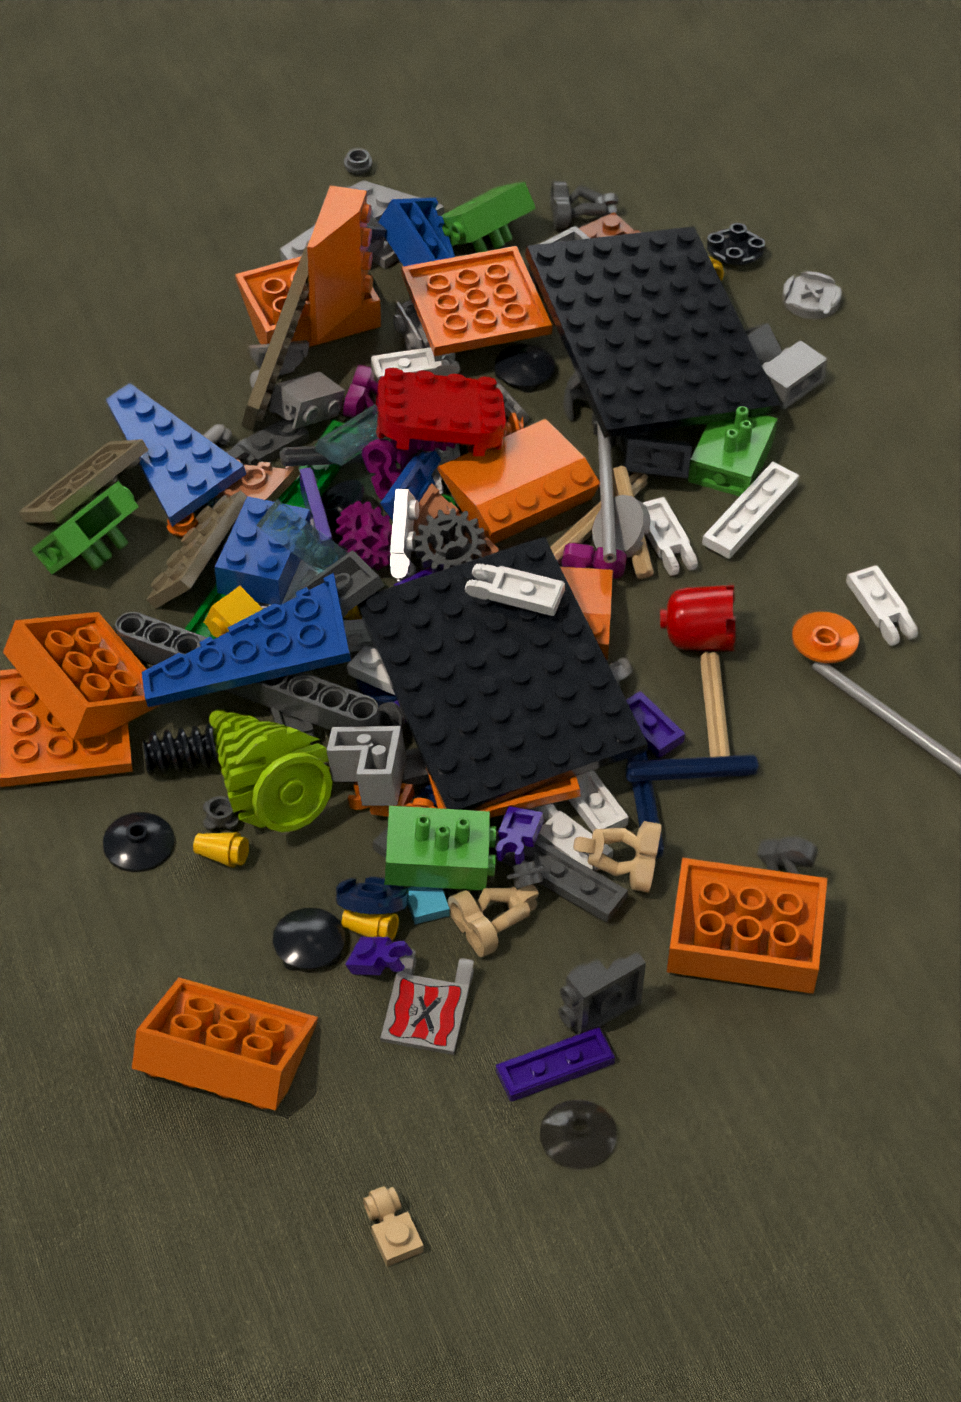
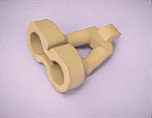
M644 821L638 829L637 835L626 828L595 829L592 838L576 837L573 849L577 852L588 853L587 862L589 865L615 877L630 873L629 882L631 889L649 893L660 840L661 824ZM623 842L635 848V858L630 861L616 862L602 853L604 845Z
M533 884L523 886L518 890L515 887L484 888L476 902L472 895L465 890L449 897L450 916L461 932H466V938L477 955L484 957L496 951L498 946L497 933L529 917L530 912L536 909L537 901L535 899L539 896V891ZM489 902L506 903L509 907V910L491 922L483 915Z

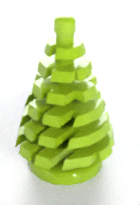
M216 709L210 714L209 723L213 727L215 748L219 755L218 760L222 767L221 771L233 812L245 811L238 814L240 821L259 828L267 827L282 833L296 831L310 824L324 810L331 796L333 782L330 767L324 764L329 761L326 747L318 743L310 744V742L320 739L283 724L270 721L259 722V719L250 715L246 716L234 712L227 713L222 709Z

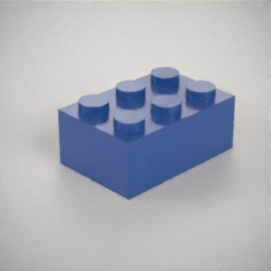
M247 496L215 565L217 592L227 595L238 586H241L256 602L281 605L311 538L310 509Z

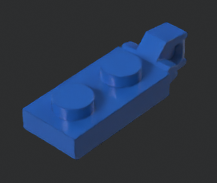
M435 450L426 453L421 452L419 456H414L380 504L392 521L395 489H408L416 500L420 502L431 483L435 484L432 473L441 462V458Z

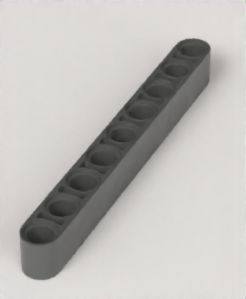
M138 612L124 613L115 622L118 636L138 659L154 665L177 653L185 655L201 646L199 642L207 638ZM304 672L224 690L261 705L273 707L280 712L329 730L332 727L382 726L378 703L375 699Z

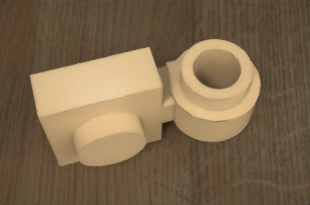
M385 1186L370 1191L369 1196L363 1198V1203L371 1221L378 1219L380 1222L371 1226V1233L386 1266L388 1267L423 1253L424 1245L409 1213L406 1212L395 1216V1211L401 1209V1204L394 1187L386 1189Z

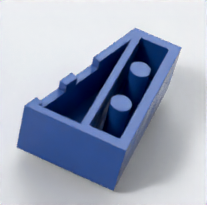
M436 197L392 199L378 221L387 230L384 237L403 266L455 257L449 236H445L442 230L444 220L443 217L437 214L436 207L438 201Z

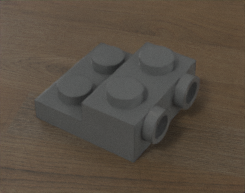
M352 550L298 589L301 590L307 587L310 590L324 583V577L334 573L342 614L345 617L352 608L368 599L371 595H374L376 591L385 585L380 577Z
M636 952L627 958L622 957L615 960L608 969L598 959L587 965L581 964L575 967L566 976V985L559 990L564 1006L558 1009V1013L564 1025L568 1028L572 1027L579 1035L604 1025L640 1004L646 962L639 953Z

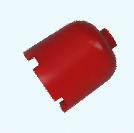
M734 585L684 587L674 591L668 599L667 609H660V628L667 629L668 638L672 645L678 649L689 651H735L736 617H733V603H735Z

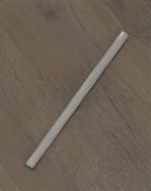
M597 422L603 560L607 563H613L617 557L611 438H604Z
M814 662L813 670L961 776V759L828 663Z

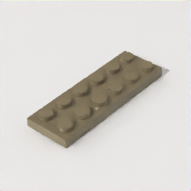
M308 240L244 413L241 426L253 430L256 420L263 421L270 397L274 391L289 345L308 297Z

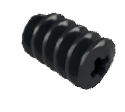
M206 724L204 735H201L197 726H192L189 737H187L183 728H178L177 736L174 739L168 729L164 730L162 740H159L155 731L150 732L148 742H145L142 736L146 770L149 776L154 775L156 765L159 766L163 774H167L170 763L173 764L178 773L182 771L183 762H187L190 770L193 771L196 768L197 760L202 762L205 769H209L211 758H214L216 761L211 724Z

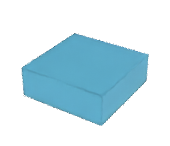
M414 886L405 888L409 891L408 907L414 924L450 916V909L442 888Z

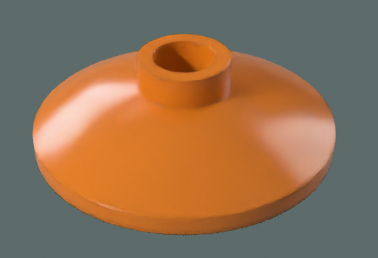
M819 611L806 614L797 620L792 630V641L802 655L813 661L838 663L850 658L856 652L859 644V635L855 626L843 616Z

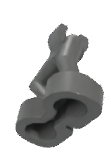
M566 181L551 182L550 206L551 212H553L552 218L555 230H566L571 220L580 215L604 217L613 212L617 214V208L614 205H618L619 199L615 193H599L579 185L569 196ZM579 196L593 202L582 203L573 209L571 207V204Z
M791 836L783 837L781 840H762L757 851V857L767 865V870H787L788 873L800 874L796 867H812L819 850L810 841L801 837Z

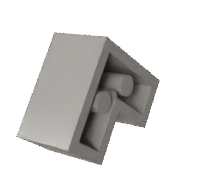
M401 726L332 727L327 746V755L333 782H358L362 806L397 805L407 758Z

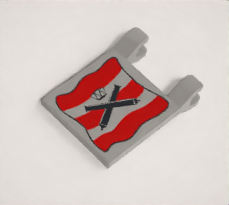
M411 949L413 951L411 956L404 955L399 958L405 968L403 971L396 973L380 1040L381 1042L454 1055L469 988L474 975V962L470 959H459L455 983L414 976L416 951Z

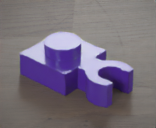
M508 807L498 830L499 842L496 846L498 861H502L504 855L508 852L515 853L516 864L520 865L524 861V846L534 847L544 823L543 812Z
M360 937L345 966L352 974L381 975L385 967H389L393 972H400L404 970L405 966L399 958L404 955L411 956L413 951L405 941L393 943L389 937Z

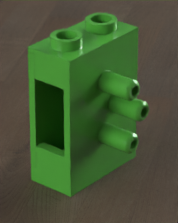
M525 181L498 186L441 215L444 220L442 230L445 236H449L451 246L472 242L476 253L485 252L488 249L482 237L488 234L493 247L498 249L513 238L507 224L536 209Z
M740 406L736 409L735 419L708 423L690 460L688 482L740 497L758 478L774 442L778 418L767 415L748 417V408Z
M117 481L31 548V550L51 575L80 554L93 570H97L103 565V562L112 557L111 551L100 538L106 534L119 550L124 548L129 541L116 525L139 506L134 501L132 492Z
M389 806L384 885L483 890L486 888L487 876H494L495 855L489 854V848H495L496 826H489L490 811Z

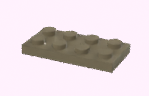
M143 439L107 442L18 513L25 523L44 524L55 522L60 524L68 520L73 515L71 511L77 506H82L92 501L96 497L94 493L101 487L110 486L118 480L117 475L120 472L136 466L141 461L139 457L148 451Z
M241 490L230 497L224 495L214 507L211 508L208 505L198 514L196 520L199 523L196 528H191L183 536L181 542L184 545L169 557L166 562L169 567L165 572L159 574L151 584L153 591L146 600L155 609L192 587L236 521L247 498Z

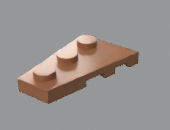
M259 462L258 466L244 465L246 475L215 497L219 499L224 495L230 497L241 490L246 496L275 502L300 475L298 466L275 468L268 462Z

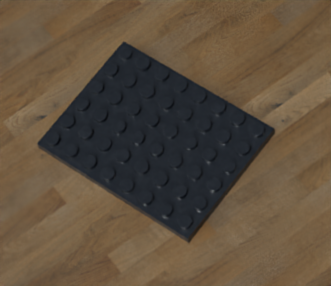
M694 226L529 245L526 247L525 256L604 438L733 420L736 416V409L740 406L748 408V417L778 413L781 404Z
M545 536L378 591L357 605L444 809L477 811L648 751V743ZM480 563L496 567L504 566L563 581L565 583V591L555 615L551 616L492 601L489 598L483 600L470 596L465 592L467 581L472 579L479 581L472 576L474 565Z

